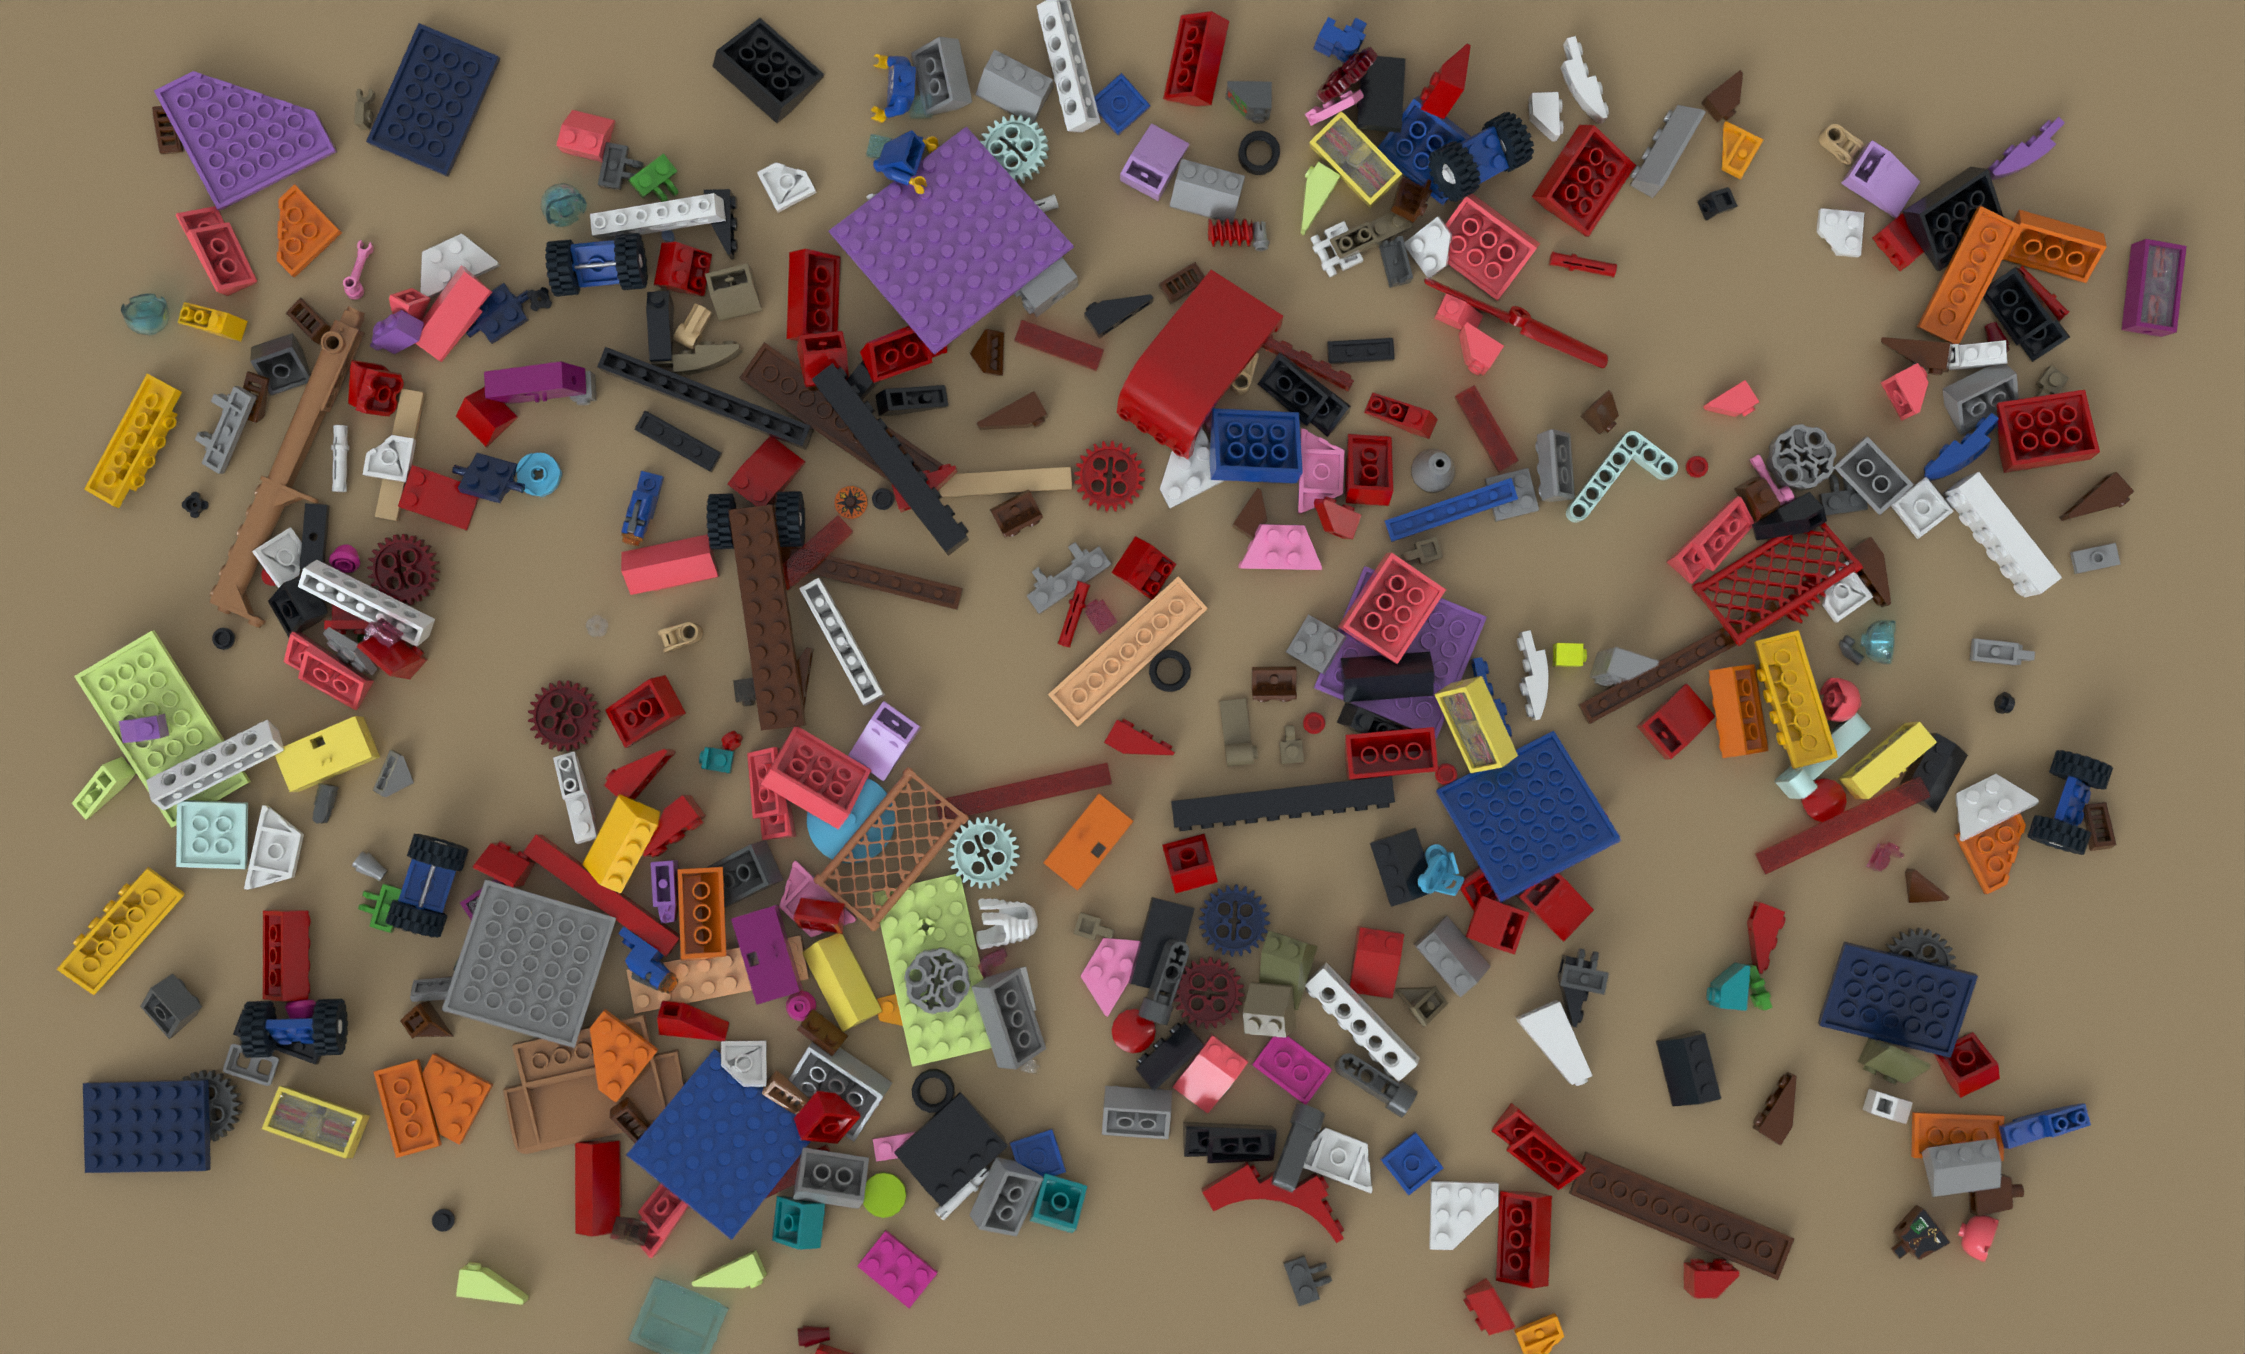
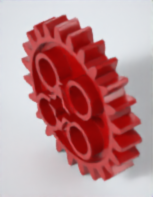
M1102 441V448L1094 444L1093 452L1086 449L1088 456H1080L1083 464L1076 463V467L1081 470L1074 472V475L1080 477V479L1074 482L1075 485H1081L1077 492L1085 493L1082 500L1090 499L1089 507L1096 503L1097 511L1102 506H1105L1106 513H1108L1109 507H1113V510L1117 512V506L1120 505L1123 509H1126L1125 502L1133 504L1132 496L1139 498L1136 490H1143V486L1139 482L1145 481V478L1139 475L1144 473L1145 469L1138 468L1142 464V460L1135 461L1137 453L1129 454L1131 447L1123 450L1122 443L1118 447H1114V441H1111L1110 447H1107L1106 443ZM1112 457V475L1116 476V478H1112L1110 496H1107V478L1103 476L1108 474L1109 458ZM1103 460L1106 466L1102 470H1096L1093 466L1094 462ZM1118 462H1125L1128 468L1124 472H1119L1116 470L1115 465ZM1099 481L1103 483L1104 489L1100 492L1093 491L1091 487L1094 482ZM1117 483H1122L1125 485L1126 490L1122 494H1117L1113 490L1114 486Z

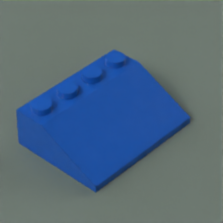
M1417 96L1402 114L1401 133L1389 132L1378 146V149L1402 174L1414 183L1423 186L1427 179L1431 180L1429 189L1432 190L1430 196L1444 205L1449 197L1445 198L1443 192H1439L1438 185L1434 184V177L1430 176L1431 169L1428 168V163H1430L1428 158L1431 156V152L1453 141L1461 143L1471 136L1447 117L1442 119L1421 110L1422 100L1420 96Z
M1213 408L1210 442L1211 480L1297 483L1303 474L1299 412Z

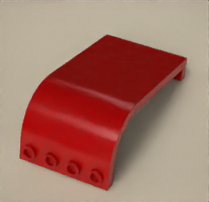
M1211 269L1132 368L1118 398L1117 413L1119 417L1136 425L1141 432L1148 433L1154 437L1159 444L1171 448L1177 456L1189 460L1194 452L1197 435L1206 418L1273 332L1277 333L1281 328L1283 315Z

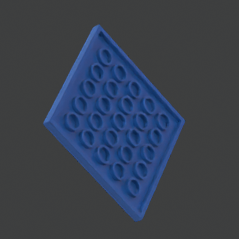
M1554 731L1516 749L1518 756L1505 766L1469 773L1436 790L1438 797L1500 902L1621 841L1618 832Z
M714 1049L626 1156L730 1240H733L800 1156L803 1147L806 1148L811 1141L800 1139L794 1117L797 1114L791 1113L762 1094L763 1087H743L721 1066V1053Z

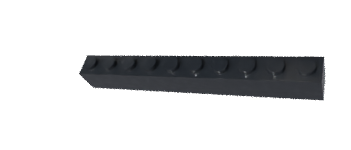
M605 347L597 366L607 374L804 450L807 449L814 431L810 425L608 347Z
M832 363L812 378V381L949 556L969 540L966 535L969 532L962 522L957 523L954 520L953 516L956 514L948 504L944 506L939 499L942 496L935 487L930 489L926 484L929 479L921 469L918 472L912 466L915 461L909 453H902L899 449L902 445L894 435L890 437L887 434L886 430L888 427L881 418L877 420L872 413L875 410L868 401L863 403L859 398L862 393L853 383L850 386L845 380L848 378L841 366L836 368Z
M1392 776L1177 800L1171 801L1174 828L1179 827V831L1192 830L1194 825H1201V829L1214 828V823L1223 822V826L1236 825L1237 820H1245V824L1258 823V818L1267 817V821L1280 820L1281 815H1289V819L1301 818L1302 813L1310 812L1311 816L1324 815V810H1332L1333 814L1345 813L1346 808L1354 807L1355 811L1368 810V805H1376L1377 809L1389 808L1390 803L1395 802Z

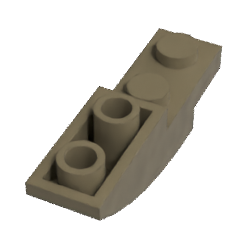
M1391 212L1372 222L1363 223L1330 239V242L1339 259H1344L1374 248L1385 240L1389 241L1392 237L1411 229L1412 224L1409 220Z
M704 341L701 342V345H695V354H693V351H680V354H673L672 361L651 362V364L657 367H674V373L678 375L697 374L728 363L743 353V348L736 341H724L723 344L715 345V342Z

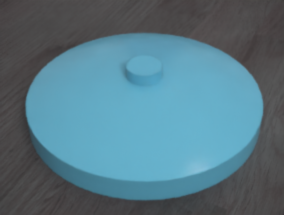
M867 778L850 815L839 829L807 811V828L814 845L825 856L833 860L888 793L878 783ZM886 809L880 816L884 825L896 822L893 810ZM895 826L883 828L884 840H891ZM871 827L866 833L869 842L881 840L880 828ZM880 843L869 845V856L871 858L882 851ZM857 844L853 848L852 853L855 859L867 857L865 845Z

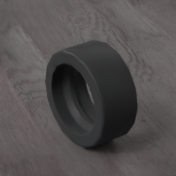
M1262 130L1247 134L1241 141L1238 151L1239 162L1242 168L1254 175H1265L1271 172L1277 165L1280 156V145L1277 139L1272 134ZM1254 141H1264L1272 149V156L1268 163L1255 165L1248 160L1246 150Z
M1165 650L1158 653L1153 658L1149 668L1152 683L1158 689L1165 692L1180 690L1188 682L1191 673L1188 659L1176 650ZM1167 658L1178 660L1183 668L1181 679L1173 684L1162 682L1157 675L1159 663Z
M928 1069L922 1072L915 1079L912 1086V1098L915 1104L921 1110L929 1113L940 1111L953 1099L955 1093L951 1077L939 1069ZM929 1078H938L946 1086L945 1098L937 1104L927 1103L920 1094L922 1083Z

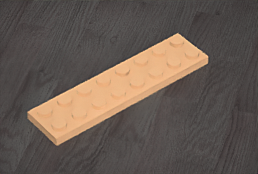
M1178 576L1048 695L1070 720L1079 727L1158 653L1164 650L1207 611L1208 608Z
M802 935L788 937L800 981L810 979L807 962L802 954L805 951ZM740 947L726 950V957L685 961L678 959L663 962L664 966L673 973L670 983L663 991L654 990L633 980L632 971L630 969L626 970L634 1014L660 1009L662 1001L691 1003L752 990ZM756 951L751 952L754 965L759 964Z

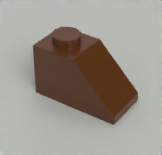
M1741 70L1711 92L1701 102L1717 123L1723 118L1727 121L1737 113L1735 108L1740 104L1743 72Z
M1259 488L1256 489L1232 526L1252 540L1255 537L1258 526L1267 522L1262 491Z

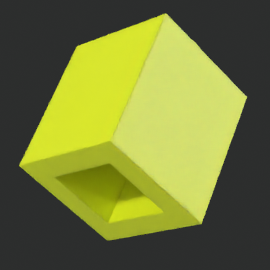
M1553 644V666L1580 667L1583 666V662H1586L1587 650L1583 649V644Z

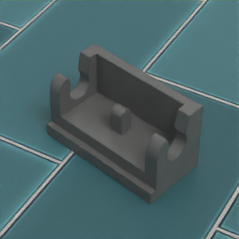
M1403 235L1396 237L1393 241H1383L1379 245L1389 288L1411 283L1413 275Z

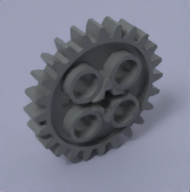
M1920 927L1917 928L1916 933L1911 928H1908V935L1900 931V939L1893 936L1894 944L1886 943L1890 953L1901 955L1903 951L1908 950L1910 958L1927 962L1937 958L1938 961L1934 962L1935 964L1952 968L1957 967V965L1950 963L1956 956L1948 954L1953 948L1945 946L1947 940L1944 938L1939 940L1940 935L1938 933L1932 936V931L1929 929L1923 934V930ZM1926 946H1931V953L1923 956V949Z
M202 1070L199 1074L197 1072L191 1073V1077H183V1080L209 1079V1088L212 1087L215 1090L214 1098L209 1094L210 1122H212V1125H210V1141L212 1139L215 1142L219 1140L220 1136L222 1138L227 1136V1131L235 1129L231 1123L235 1124L240 1121L235 1115L242 1113L241 1110L237 1109V1106L243 1104V1102L236 1100L241 1093H234L237 1085H229L231 1078L223 1080L224 1073H220L215 1077V1070L209 1071L208 1074L206 1070ZM217 1108L222 1111L221 1119L216 1115Z

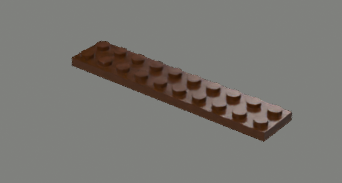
M764 342L739 378L889 481L816 386L805 387L801 367ZM889 427L886 430L890 437L894 435L902 446L899 449L902 453L908 452L915 461L912 466L917 472L921 469L922 471L930 470L931 473L938 471V467L943 465Z
M774 504L728 510L761 731L804 726L806 721Z
M1585 1152L1581 1164L1586 1168V1171L1574 1179L1569 1191L1570 1195L1779 1280L1794 1241L1793 1237Z

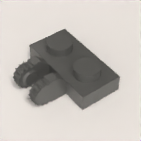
M606 142L598 185L621 191L623 179L629 180L635 175V173L625 172L626 165L642 169L644 163L627 159L629 153L628 146Z
M1835 474L1830 475L1831 493L1819 495L1820 504L1824 507L1826 516L1868 510L1867 502L1855 489H1852V486L1844 478L1845 491H1839L1838 477Z
M1580 948L1577 953L1576 966L1563 963L1559 985L1605 995L1609 973L1596 970L1599 953L1593 951L1591 954L1590 968L1583 967L1585 949Z
M1304 1255L1283 1262L1299 1307L1319 1300L1316 1287L1323 1286L1332 1281L1330 1275L1313 1280L1311 1275L1312 1273L1325 1270L1327 1268L1326 1262L1308 1267Z

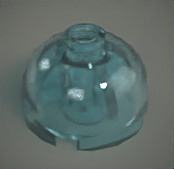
M560 183L549 187L541 197L540 207L550 225L552 223L556 227H565L579 220L576 216L581 211L584 214L587 203L577 188L567 183Z
M151 293L137 295L129 299V304L126 306L123 304L121 307V313L128 328L137 334L155 335L168 324L169 308L162 296L160 299Z
M1876 621L1868 627L1866 634L1862 633L1861 647H1865L1866 655L1872 661L1881 664H1892L1896 621Z

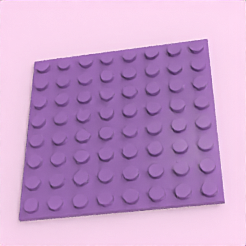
M967 127L920 161L917 173L912 178L917 176L925 178L927 187L921 185L924 188L923 194L916 193L914 185L909 184L907 186L894 181L829 230L832 237L934 355L1074 248L1073 244Z

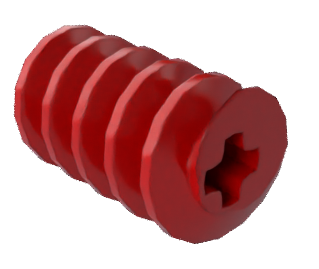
M1234 218L1232 225L1229 219H1225L1223 225L1220 219L1216 220L1215 225H1213L1211 219H1208V241H1211L1213 247H1215L1217 241L1220 242L1221 247H1224L1226 240H1228L1230 247H1233L1234 241L1237 240L1239 247H1241L1243 240H1245L1247 246L1250 247L1253 229L1252 219L1249 225L1246 218H1243L1241 225H1239L1237 218Z
M1805 576L1806 581L1801 583L1802 586L1811 589L1817 585V580L1814 577ZM1794 589V594L1788 596V599L1791 601L1798 597L1796 589ZM1824 591L1818 594L1819 596L1826 597ZM1818 595L1785 616L1794 622L1802 624L1803 620L1800 616H1809L1806 609L1812 611L1815 609L1811 603L1820 604Z

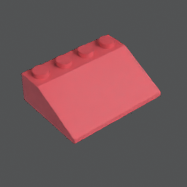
M1470 194L1463 199L1445 224L1452 233L1448 265L1497 301L1540 245L1538 241L1474 194Z
M1386 553L1338 627L1356 640L1398 664L1446 589L1395 554Z
M797 726L791 730L761 784L839 829L850 815L871 769Z

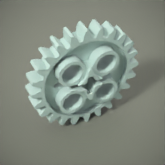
M1011 115L1010 121L1002 117L1001 124L995 120L996 127L988 126L987 128L990 133H982L985 141L980 142L1016 182L1017 179H1020L1024 184L1026 176L1032 180L1031 173L1039 174L1040 172L1037 167H1045L1042 159H1048L1047 153H1045L1049 150L1048 145L1045 144L1048 140L1046 136H1043L1045 134L1043 129H1039L1037 122L1032 124L1030 118H1027L1024 122L1022 115L1019 116L1018 120H1015L1014 116ZM1018 133L1016 137L1009 138L1011 134ZM1001 138H1003L1008 143V145L1012 148L1011 150H1009L1007 144L1000 140ZM1028 146H1033L1030 151H1024ZM997 149H1003L1000 153L994 154ZM1016 150H1018L1021 157L1027 160L1026 162L1020 159L1018 154H1016L1015 152ZM1018 162L1015 167H1009L1011 163Z
M979 817L976 818V824L968 820L969 827L966 828L964 825H961L960 827L963 832H955V836L958 837L957 840H950L955 845L954 848L948 849V851L954 853V856L948 858V860L955 861L951 869H959L956 877L963 874V883L970 879V887H973L978 882L979 889H982L984 883L987 884L988 888H991L993 881L999 886V878L1007 881L1006 873H1014L1010 867L1018 866L1013 861V858L1020 857L1019 854L1014 853V850L1018 849L1019 845H1013L1012 843L1017 837L1010 838L1009 834L1012 832V829L1004 831L1005 823L997 826V819L992 824L989 823L988 817L985 818L984 823L981 822ZM986 832L994 833L995 842L993 844H986L983 837ZM975 835L979 836L983 848L989 849L990 853L987 854V857L993 866V871L989 870L983 856L979 857L978 853L981 852V849L976 842ZM967 841L975 844V851L972 854L966 853L963 849ZM996 852L1003 853L1005 857L1004 862L1000 865L993 861V855ZM976 861L984 864L985 869L981 874L973 871L972 867Z

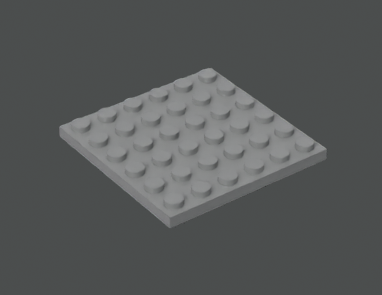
M485 880L442 1010L575 1048L616 918Z

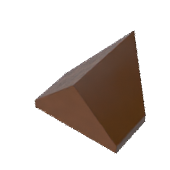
M430 1001L419 1003L400 1020L412 1039L415 1037H454Z

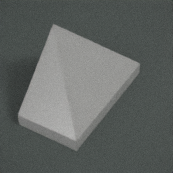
M393 750L389 751L373 791L383 797H388L414 783L404 756Z

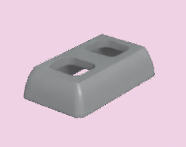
M232 1044L223 1067V1072L270 1086L279 1064V1058L275 1056L251 1058L248 1068H243L237 1065L239 1055L243 1049H241V1045ZM262 1059L272 1062L269 1075L258 1072Z

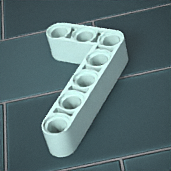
M1630 431L1619 439L1576 495L1575 499L1566 509V516L1569 521L1575 523L1584 520L1631 459L1659 480H1667L1673 477L1678 471L1677 462L1640 433ZM1627 437L1634 439V448L1626 444ZM1644 451L1652 453V461L1644 458ZM1613 455H1619L1622 458L1621 465L1613 462ZM1662 464H1666L1670 467L1669 474H1664L1662 472ZM1600 472L1608 474V482L1601 481L1599 477ZM1587 489H1592L1595 492L1596 497L1594 500L1587 497ZM1574 506L1582 509L1581 517L1573 514Z
M1858 713L1851 719L1840 722L1830 731L1838 758L1871 730ZM1838 758L1793 769L1791 765L1774 782L1789 799H1803L1818 787L1813 780Z

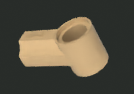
M695 303L685 322L681 323L676 329L673 340L694 351L695 345H699L702 339V331L713 313Z
M1258 353L1255 354L1236 378V380H1245L1247 385L1245 387H1238L1235 381L1231 385V389L1235 394L1244 395L1249 391L1259 358Z

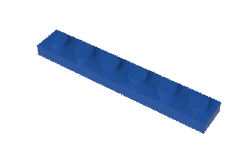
M1509 478L1385 520L1391 542L1518 500V496L1512 479Z

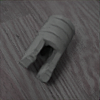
M318 783L312 818L316 824H323L329 821L332 809L335 806L338 786Z

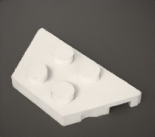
M463 234L457 235L422 252L420 293L429 298L441 294L461 265L475 277H478L499 267L500 264Z
M1997 774L1956 793L1960 840L1963 842L2037 805L2039 800Z
M262 805L244 886L246 890L294 878L304 834L267 805Z
M1324 1127L1314 1137L1303 1168L1372 1193L1368 1144Z

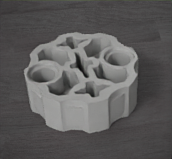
M1803 424L1792 426L1776 436L1769 445V457L1766 460L1768 471L1773 473L1776 482L1782 487L1788 486L1799 491L1808 490L1816 487L1823 480L1828 479L1834 470L1835 445L1828 440L1826 432L1818 427L1812 428ZM1810 434L1817 438L1816 445L1810 442ZM1785 440V442H1784V443H1785V444H1784V448H1785V449H1783L1782 451H1780V450H1781V447H1782L1781 442H1783V441ZM1799 454H1802V455H1803L1802 459H1803L1804 461H1802V462L1800 461V456H1799ZM1823 456V459H1821V460H1818V459H1817V457ZM1822 465L1820 470L1822 473L1817 475L1819 471L1818 466ZM1786 471H1790L1793 474V481L1786 479Z
M944 947L930 950L925 949L917 954L911 965L907 967L904 978L907 988L906 994L910 1001L922 1008L924 1012L930 1014L950 1012L957 1008L959 1003L968 994L970 987L966 962L963 958L953 953L951 949ZM942 953H946V958L952 961H945L944 964H940V959L934 956H941ZM930 959L936 965L934 973H931L932 964L929 961ZM954 965L955 967L948 971V975L944 976L946 968ZM913 969L920 970L922 978L918 981L912 980L910 978V971ZM939 969H941L940 978L944 983H939L936 992H934L935 982L931 978H935L938 975ZM957 980H962L966 985V988L961 992L955 991L953 988V983ZM928 984L931 985L929 993L921 996V993L926 992ZM941 988H944L942 996L945 998V1002L939 996ZM931 997H935V1002H938V1005L935 1004L933 1008H930L929 1003L924 1000H930Z

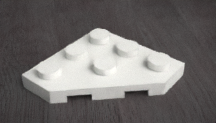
M1202 427L1197 435L1194 452L1189 460L1177 456L1173 451L1171 452L1160 487V492L1169 509L1223 482V480L1210 479V442Z
M1431 1181L1429 1248L1432 1250H1453L1498 1207L1499 1184L1497 1182Z

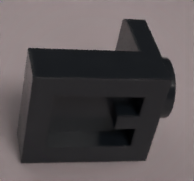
M1729 187L1711 192L1697 202L1706 221L1738 207Z

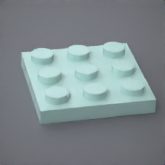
M184 800L177 804L176 867L247 868L248 802Z

